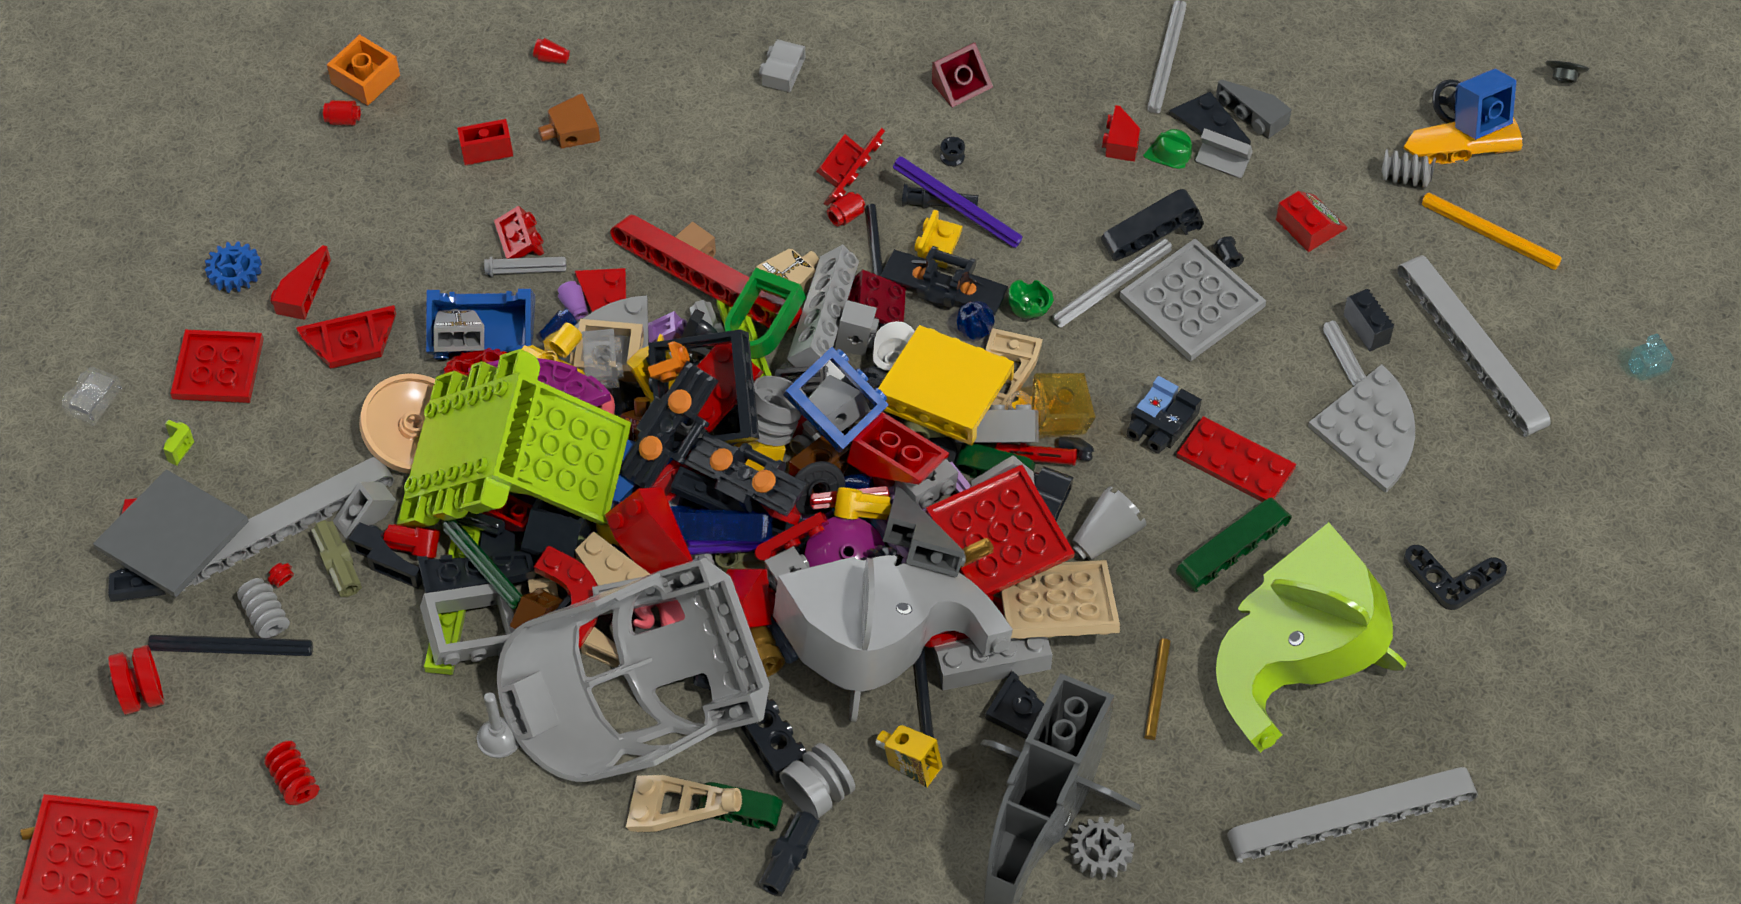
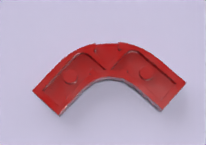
M548 545L535 564L534 572L558 583L566 589L571 597V605L594 596L592 587L597 586V583L590 571L578 560ZM598 617L580 626L579 650L593 630Z

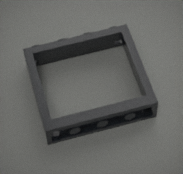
M740 329L648 343L649 357L646 359L649 366L666 360V353L670 352L668 343L673 341L682 344L686 349L731 343L740 432L716 435L714 437L728 444L760 439L749 332ZM650 377L649 388L653 393V397L662 398L663 395H666L669 390V383ZM674 434L671 437V441L674 442L672 451H677L683 441H674ZM697 438V440H696L695 443L693 444L692 448L695 447V445L698 443V441L700 440V438Z

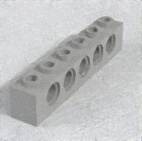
M843 244L820 256L787 357L795 367L812 366L834 345L844 306L859 264L856 256Z

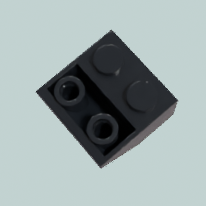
M537 498L530 510L521 550L541 556L549 545L576 559L575 549L588 537L593 528V522Z

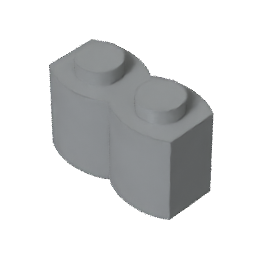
M777 40L774 46H770L767 53V61L761 64L759 70L762 86L791 92L806 58L805 46Z

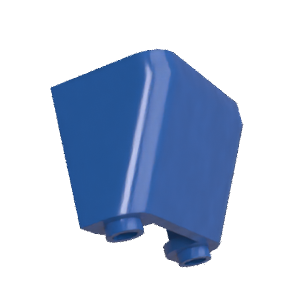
M518 289L516 295L512 291L492 294H456L455 292L447 294L440 293V290H427L426 352L433 355V359L447 360L449 355H460V353L470 352H434V323L437 312L451 311L453 309L473 310L477 313L484 324V349H500V351L509 353L522 349L525 345H533L535 294L531 289Z

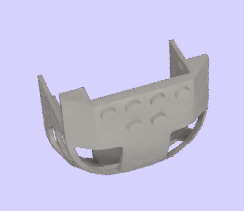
M706 558L652 573L621 587L607 590L584 601L525 622L513 631L504 644L497 670V687L501 708L506 722L519 745L538 765L551 774L575 782L594 781L653 767L718 731L760 722L764 719L770 685L731 577ZM654 586L660 591L663 600L672 597L677 598L685 614L684 620L637 634L633 632L631 619L634 603L642 590ZM612 609L613 638L620 665L593 677H587L579 651V628ZM701 673L706 674L711 687L712 702L702 706L705 713V722L694 723L675 715L660 701L655 693L656 688ZM624 675L637 702L645 712L658 722L657 725L621 734L617 733L604 718L591 692L592 688L595 685ZM669 733L687 735L668 745L643 744ZM623 754L641 755V757L615 765Z

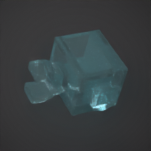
M1657 333L1648 336L1646 344L1633 348L1628 364L1631 372L1637 374L1640 380L1644 381L1669 372L1674 357Z

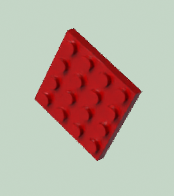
M1019 465L926 507V513L962 549L984 538H988L994 547L991 554L959 569L962 575L977 585L988 597L1074 558L1075 552L1023 465Z
M43 794L15 904H136L158 814L157 807Z

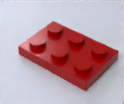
M731 343L715 345L697 365L699 369L718 380L712 393L698 413L699 417L710 423L707 428L704 427L709 432L715 428L737 403ZM752 362L753 380L755 383L756 379L764 372Z

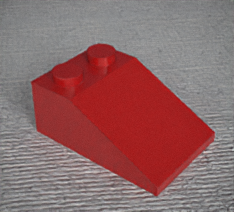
M882 412L853 439L847 462L868 476L919 485L948 457L949 452Z
M662 487L638 489L605 514L615 540L630 558L648 573L652 574L693 561Z

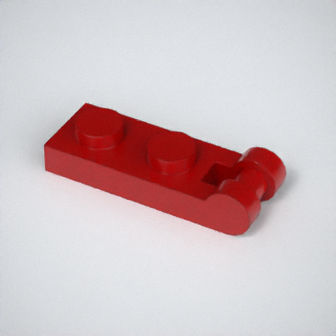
M819 512L760 544L755 550L756 557L765 561L775 556L778 551L784 548L788 550L801 544L799 540L808 535L810 538H813L825 531L824 526L829 524L825 514Z

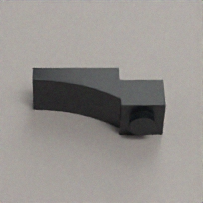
M359 522L349 537L352 552L367 557L370 570L418 589L423 582L420 568L402 559L384 542V533L379 527L375 525L368 526Z

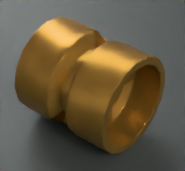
M767 626L750 628L766 675L769 677L783 667L785 663L784 657L779 647L775 646V639Z

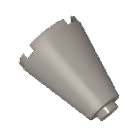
M1111 486L1104 490L1072 540L1074 545L1072 549L1081 560L1085 558L1088 560L1094 559L1146 526L1145 518L1140 521L1136 516L1140 513L1138 508L1120 491H1117L1115 494L1112 493L1113 487Z

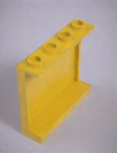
M919 325L878 388L887 397L886 402L889 404L884 411L972 446L977 438V427L1007 379L1012 381L1014 378V361L988 352L981 347H975L962 342L957 338L949 337L934 329Z

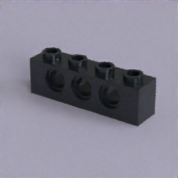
M767 698L764 719L760 722L740 727L774 781L778 783L781 781L780 772L796 760L804 763L803 754L807 751L801 742L796 743L792 736L794 733L787 720L782 721L778 715L780 711L774 699L769 700ZM764 723L771 725L767 728L760 727V725ZM777 745L785 746V748L780 750L774 749L773 747Z

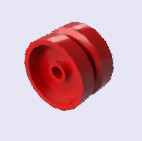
M148 645L133 649L132 661L134 667L131 666L128 656L123 652L108 656L114 692L125 715L140 711L141 699L139 693L142 694L145 704L150 708L165 703L159 674Z

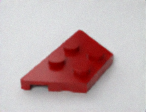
M395 305L308 324L296 327L298 336L330 368L382 357L396 317Z

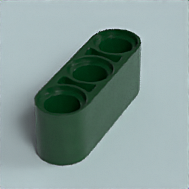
M966 443L962 444L955 466L961 473L970 475L969 478L973 479L1013 455L1033 472L1036 465L1028 457L974 443L972 446Z
M715 782L705 783V785L718 787L722 789L738 788ZM738 788L742 796L740 810L714 817L715 820L732 823V821L742 822L741 825L757 829H760V827L770 828L769 831L773 832L777 828L784 802L779 797L771 794ZM707 795L700 796L697 809L705 808Z

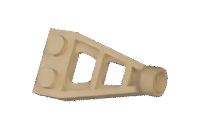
M992 328L986 351L998 356H1004L1009 360L1021 362V365L1014 373L1013 380L1007 379L1005 382L1011 384L1007 394L999 392L991 405H1005V410H1007L1035 368L1043 339Z
M665 775L637 776L626 828L629 831L656 832L728 812L739 811L742 804L741 792L738 788L722 789ZM666 792L682 795L677 811L660 814ZM692 795H707L705 808L689 810Z

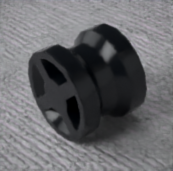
M954 136L945 138L940 145V159L942 163L950 167L961 165L965 159L964 141Z

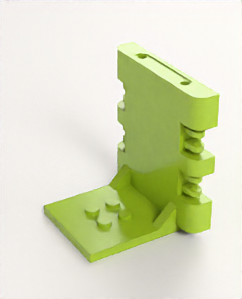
M522 349L500 355L497 368L483 361L473 364L469 378L456 371L437 376L430 401L424 410L425 420L410 476L404 485L405 494L396 525L424 528L437 524L440 519L452 521L463 518L467 515L468 511L479 514L498 509L505 505L509 492L531 495L599 525L607 524L605 514L611 510L631 422L538 381L540 372L539 361L533 354Z

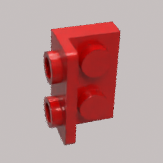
M517 206L494 220L506 259L521 258L531 251H534L539 256L544 254L542 248L544 242L536 230L535 225H537V221L531 212H526L520 206Z

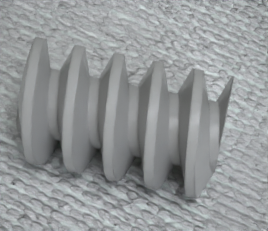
M1386 149L1381 171L1383 181H1386L1392 175L1393 182L1396 183L1401 176L1405 185L1412 178L1413 186H1417L1419 181L1422 180L1423 188H1426L1432 181L1436 158L1433 159L1431 164H1429L1428 156H1424L1421 162H1419L1418 155L1414 154L1412 159L1409 160L1407 152H1404L1402 157L1399 158L1397 150L1390 157L1388 149Z
M255 578L244 583L237 592L238 599L246 610V615L249 617L255 633L260 638L276 636L289 627L290 621L285 617L286 613L281 609V603L277 600V595L273 592V587L270 584L264 583V580L260 578Z

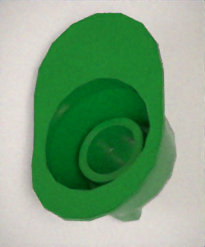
M1170 129L1159 134L1143 156L1152 162L1171 168H1185L1186 163L1191 158L1192 142L1187 133L1182 130Z

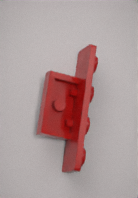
M883 128L871 138L864 149L846 134L841 137L816 171L835 187L823 203L824 205L829 206L833 201H837L846 193L843 189L845 185L850 186L859 175L856 170L859 167L863 169L871 159L868 155L870 151L875 152L884 140L881 139L885 132Z

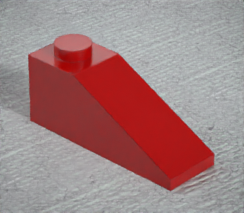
M322 245L280 281L277 290H273L271 304L274 306L277 315L302 320L306 319L331 261L327 246Z

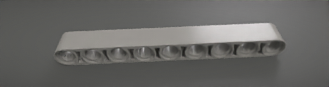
M1420 255L1398 265L1399 277L1404 278L1407 282L1405 285L1414 296H1418L1421 300L1419 303L1427 313L1433 315L1436 319L1434 322L1443 333H1447L1451 344L1465 356L1463 359L1472 370H1476L1479 374L1478 378L1487 389L1490 388L1494 394V399L1501 408H1505L1508 411V417L1517 428L1520 427L1524 432L1523 436L1527 437L1548 427L1551 420L1545 407L1428 259Z
M372 457L248 519L249 522L188 586L192 584L195 586L211 578L210 575L217 571L221 573L234 566L235 562L241 559L246 560L260 553L259 550L265 547L270 548L284 541L283 538L290 534L293 536L307 529L308 525L314 522L318 523L333 516L332 513L342 508L359 481L383 482L385 486L388 485L390 487L394 482V477L386 465Z
M1460 767L1239 825L1231 829L1227 836L1237 862L1241 863L1243 859L1249 857L1256 859L1271 855L1270 852L1279 850L1283 852L1298 848V844L1307 843L1309 845L1324 841L1325 837L1332 835L1334 838L1352 833L1351 830L1360 828L1362 831L1379 826L1378 823L1387 821L1392 823L1406 819L1405 816L1411 814L1418 816L1433 812L1432 809L1441 807L1444 809L1459 805L1460 801L1468 800V802H1471L1478 796V793L1467 768Z

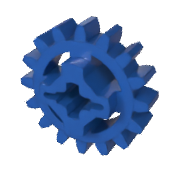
M237 241L235 246H231L229 242H226V248L217 246L218 252H210V259L205 260L207 267L205 272L210 284H216L219 291L225 287L227 293H230L232 288H236L237 292H240L243 285L250 288L249 282H257L256 274L262 273L260 267L262 263L257 250H251L248 243L241 247L240 241Z

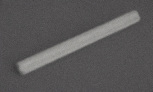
M1176 0L1173 4L1147 110L1150 113L1159 114L1161 112L1187 4L1185 1Z
M1166 238L1161 239L1053 314L1052 322L1059 328L1063 327L1171 252L1172 244Z

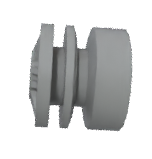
M762 376L756 379L754 390L760 438L756 441L772 446H782L791 442L798 425V420H800L802 415L783 396L784 392L793 382L776 376Z
M823 743L816 744L811 748V751L803 754L804 763L796 760L780 772L782 785L792 801L802 811L813 814L816 819H819L832 808L831 799L840 802L844 799V795L847 796L855 790L853 777L846 765L832 749Z

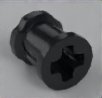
M1225 236L1217 240L1213 248L1216 253L1220 254L1222 262L1229 269L1239 267L1243 263L1244 257L1237 251L1234 237Z

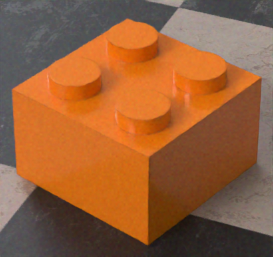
M360 34L327 64L331 84L367 106L400 76L396 56Z

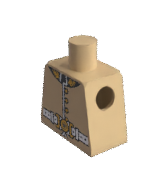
M788 249L759 264L756 268L801 284L804 293H806L810 289L815 274L814 267L818 265L819 258L813 251L801 257L793 249Z

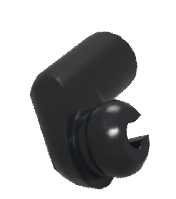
M1059 437V448L1077 449L1079 451L1078 458L1083 461H1091L1093 459V446L1082 438Z

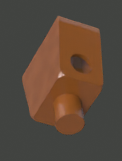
M583 94L574 96L548 110L549 124L538 127L542 142L556 137L561 149L600 141L599 126Z

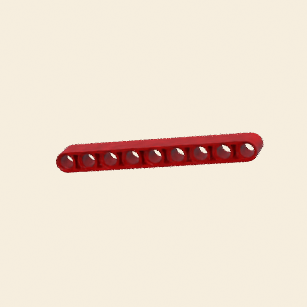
M628 215L610 230L612 239L619 246L730 307H733L749 280V277L635 215ZM761 291L747 316L770 328L786 300ZM801 308L787 331L799 322L802 314Z

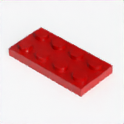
M1204 416L1179 449L1176 458L1261 502L1270 497L1275 499L1296 468V463Z

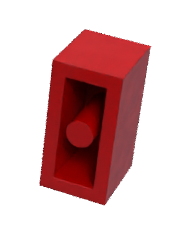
M506 119L457 128L464 165L513 157Z

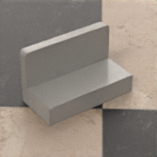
M1204 129L1201 136L1202 145L1196 157V162L1241 178L1253 153L1251 145Z

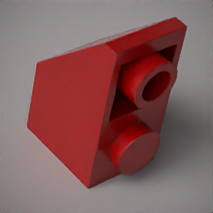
M1115 105L1113 115L1109 114L1106 129H1110L1109 134L1104 133L1102 148H1106L1105 157L1135 162L1139 145L1140 127L1121 106Z

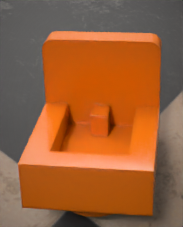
M674 341L668 343L672 358L649 366L650 377L661 380V382H669L677 378V374L680 373L685 363L690 360L688 351L682 344Z

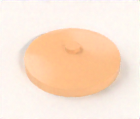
M421 374L395 375L377 384L364 401L359 422L362 439L371 454L393 470L408 474L411 472L425 420L424 410L430 401L435 382L434 378Z

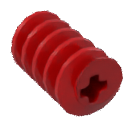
M291 740L274 746L265 756L264 763L274 778L275 784L279 786L280 793L284 795L285 802L289 805H299L315 798L320 788L319 785L315 784L314 776L310 775V769L305 766V760L300 758V751L295 749V742Z

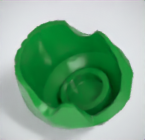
M1020 279L1013 282L1009 289L1011 309L1019 318L1041 317L1047 313L1054 301L1052 291L1038 280L1027 284Z

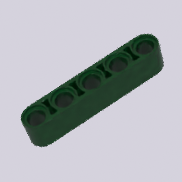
M1270 497L1188 556L1179 564L1175 572L1194 592H1198L1197 588L1203 584L1205 586L1219 576L1218 573L1223 569L1226 571L1238 562L1237 559L1243 554L1245 556L1259 547L1257 544L1262 540L1267 541L1278 532L1277 529L1284 525L1286 527L1291 521L1292 515L1274 498Z

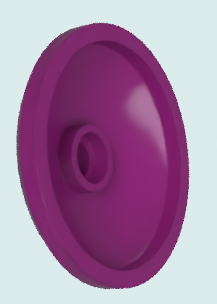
M833 517L828 519L829 524L824 526L825 531L813 538L809 537L805 548V557L809 566L814 567L850 558L843 553L844 549L849 548L853 552L851 557L861 560L860 558L867 557L868 549H875V546L878 545L885 546V543L879 532L868 522L860 518L846 519Z

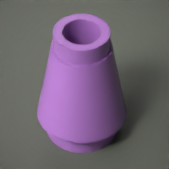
M568 281L558 288L559 300L571 316H573L574 320L586 317L588 312L582 287L577 285L575 281Z

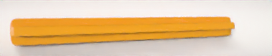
M1427 193L1422 200V206L1553 270H1556L1561 263V256L1432 193Z

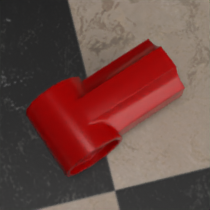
M389 524L384 533V542L389 548L412 552V555L436 558L440 530Z

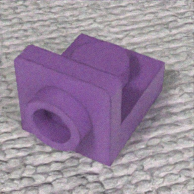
M673 311L648 323L649 343L657 342L659 334H663L664 341L681 338L688 322L685 319H681Z

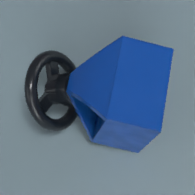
M1496 68L1462 82L1454 79L1444 80L1433 91V108L1443 122H1455V128L1476 140L1513 124L1517 80ZM1444 88H1456L1450 96H1440ZM1441 105H1446L1453 110L1455 119L1449 117L1443 111Z

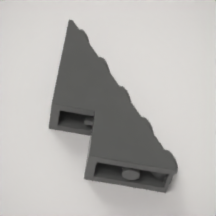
M897 486L883 541L909 548L907 564L957 577L960 567L964 566L966 561L964 550L901 487Z

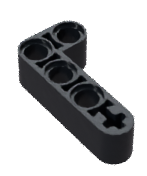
M1179 189L1108 229L1101 236V242L1111 258L1117 261L1131 256L1179 227L1185 235H1188L1187 232L1195 229L1199 231L1203 227L1204 221L1187 190Z

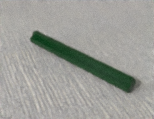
M457 520L444 521L442 525L446 534L506 603L516 610L522 598L521 593Z

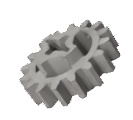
M1099 817L1098 823L1095 824L1091 819H1088L1087 828L1079 825L1078 834H1073L1072 843L1074 844H1071L1070 852L1075 854L1073 856V863H1081V872L1087 869L1090 870V878H1094L1096 873H1100L1102 880H1105L1107 873H1110L1114 878L1117 877V869L1125 872L1127 863L1132 861L1133 854L1131 852L1134 850V843L1130 842L1131 833L1123 834L1124 825L1121 824L1115 827L1114 819L1112 818L1108 823H1104L1103 817ZM1100 840H1102V846H1104L1105 849L1104 855L1102 854V849L1100 847Z

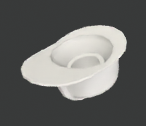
M896 321L887 323L877 331L874 339L873 361L878 368L890 371L915 332L911 326L904 322Z

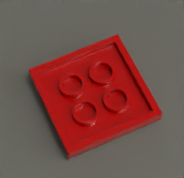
M185 329L170 392L172 399L250 403L264 340L262 333Z

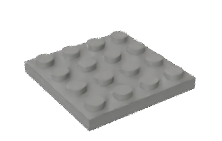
M1196 239L1190 241L1120 291V298L1190 362L1254 316L1266 305V300Z

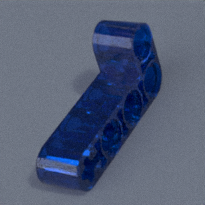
M670 506L684 540L765 542L772 538L773 517L767 511L692 510V507Z

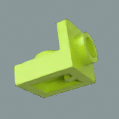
M168 420L165 425L170 437L165 442L163 450L167 461L177 466L193 445L194 439L191 429L186 424Z

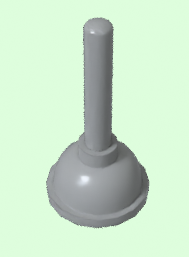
M489 692L484 695L489 720L479 729L477 743L483 754L491 758H503L514 753L520 745L513 736L506 719L500 717L495 695Z

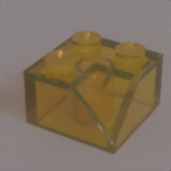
M1035 373L1031 405L1032 410L1039 411V435L1086 434L1096 417L1085 374Z

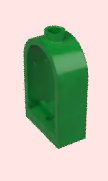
M755 268L725 320V331L739 329L761 291L786 301L767 333L757 340L750 341L751 359L764 357L777 348L806 299L801 284L759 268Z

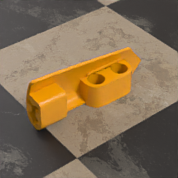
M1514 117L1513 124L1476 140L1455 128V122L1414 130L1404 149L1412 155L1417 154L1418 157L1428 156L1429 164H1431L1434 158H1436L1435 163L1440 164L1456 163L1455 161L1464 160L1465 162L1472 157V154L1487 152L1498 154L1521 151L1522 135Z

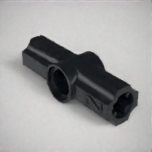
M798 811L785 836H780L772 851L771 861L759 882V887L765 892L782 897L795 871L800 870L798 866L802 859H806L808 847L820 826V820L816 819L813 814L806 811Z

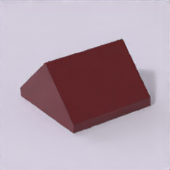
M975 42L932 62V84L952 108L993 88Z

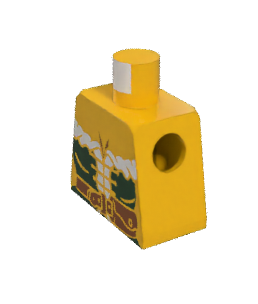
M900 725L893 734L885 730L881 731L876 739V745L886 751L890 766L926 788L943 767L937 739Z

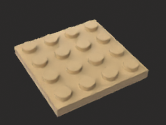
M1107 560L1063 562L1000 591L1004 618L1013 629L1011 638H1051L1054 636L1120 633V622Z

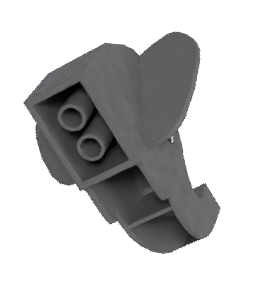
M1060 673L1025 741L1022 752L995 741L982 740L981 745L1017 761L1007 781L1009 785L1004 795L993 832L988 859L984 904H1019L1032 870L1043 855L1064 837L1089 792L1127 808L1140 811L1141 805L1093 782L1109 732L1114 702L1113 694Z

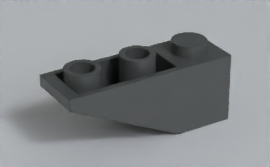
M1222 79L1218 81L1216 92L1218 101L1223 106L1227 105L1240 120H1246L1252 125L1256 133L1263 134L1269 139L1289 124L1292 109L1276 96Z

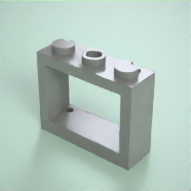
M491 584L425 593L423 595L420 608L435 665H455L460 661L472 660L477 662L491 656L498 655L500 657L504 644L513 631L516 630L510 627L514 617L512 608ZM498 605L506 635L450 644L445 643L438 616L439 613Z

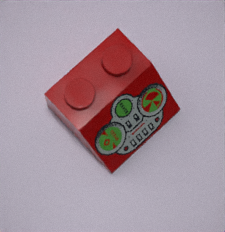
M1297 191L1279 202L1276 220L1307 252L1312 251L1348 228L1314 194Z

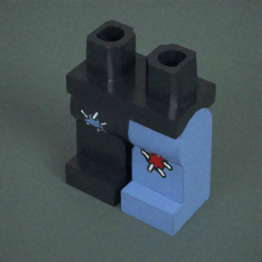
M1158 376L1153 382L1151 390L1132 411L1131 421L1127 428V437L1134 441H1139L1143 435L1150 437L1148 447L1157 454L1166 447L1171 449L1198 416L1202 399L1182 388L1178 392L1179 387Z

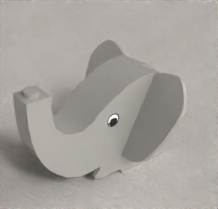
M894 555L867 558L866 560L850 557L778 575L773 617L804 664L828 681L850 690V722H857L861 691L876 689L899 677L916 662L921 655L924 645L932 636L944 631L964 633L973 641L983 656L1009 650L1013 629L990 598L961 573H958V576L955 577L907 563L895 566L897 557Z

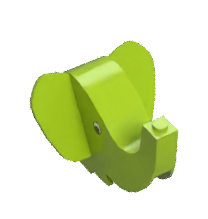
M1329 522L1263 574V584L1248 595L1238 607L1241 613L1250 614L1228 630L1220 645L1216 664V676L1220 694L1237 725L1260 753L1266 748L1273 746L1277 739L1283 735L1265 710L1266 700L1271 693L1283 685L1326 683L1355 674L1372 664L1394 671L1404 670L1407 665L1406 661L1389 647L1393 639V622L1385 590Z

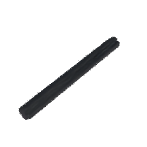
M154 634L150 635L148 639V646L151 651L311 656L313 653L312 640Z

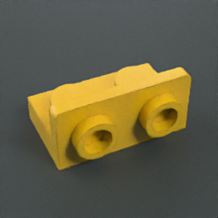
M933 210L931 217H926L922 230L924 233L922 237L918 236L914 251L917 252L918 257L926 259L932 246L938 247L940 251L953 254L962 233V226L939 220V211ZM935 260V263H938V267L947 268L948 263Z

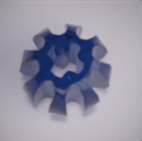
M980 301L967 302L964 306L960 307L956 316L958 330L970 339H982L987 334H990L995 323L993 311L986 303Z

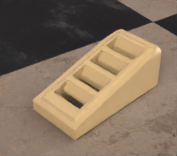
M594 627L581 647L582 654L611 667H618L620 662L615 643Z

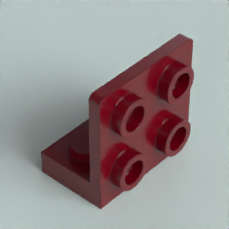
M864 269L855 275L848 301L877 308L875 318L879 319L880 323L904 322L905 286L896 284Z

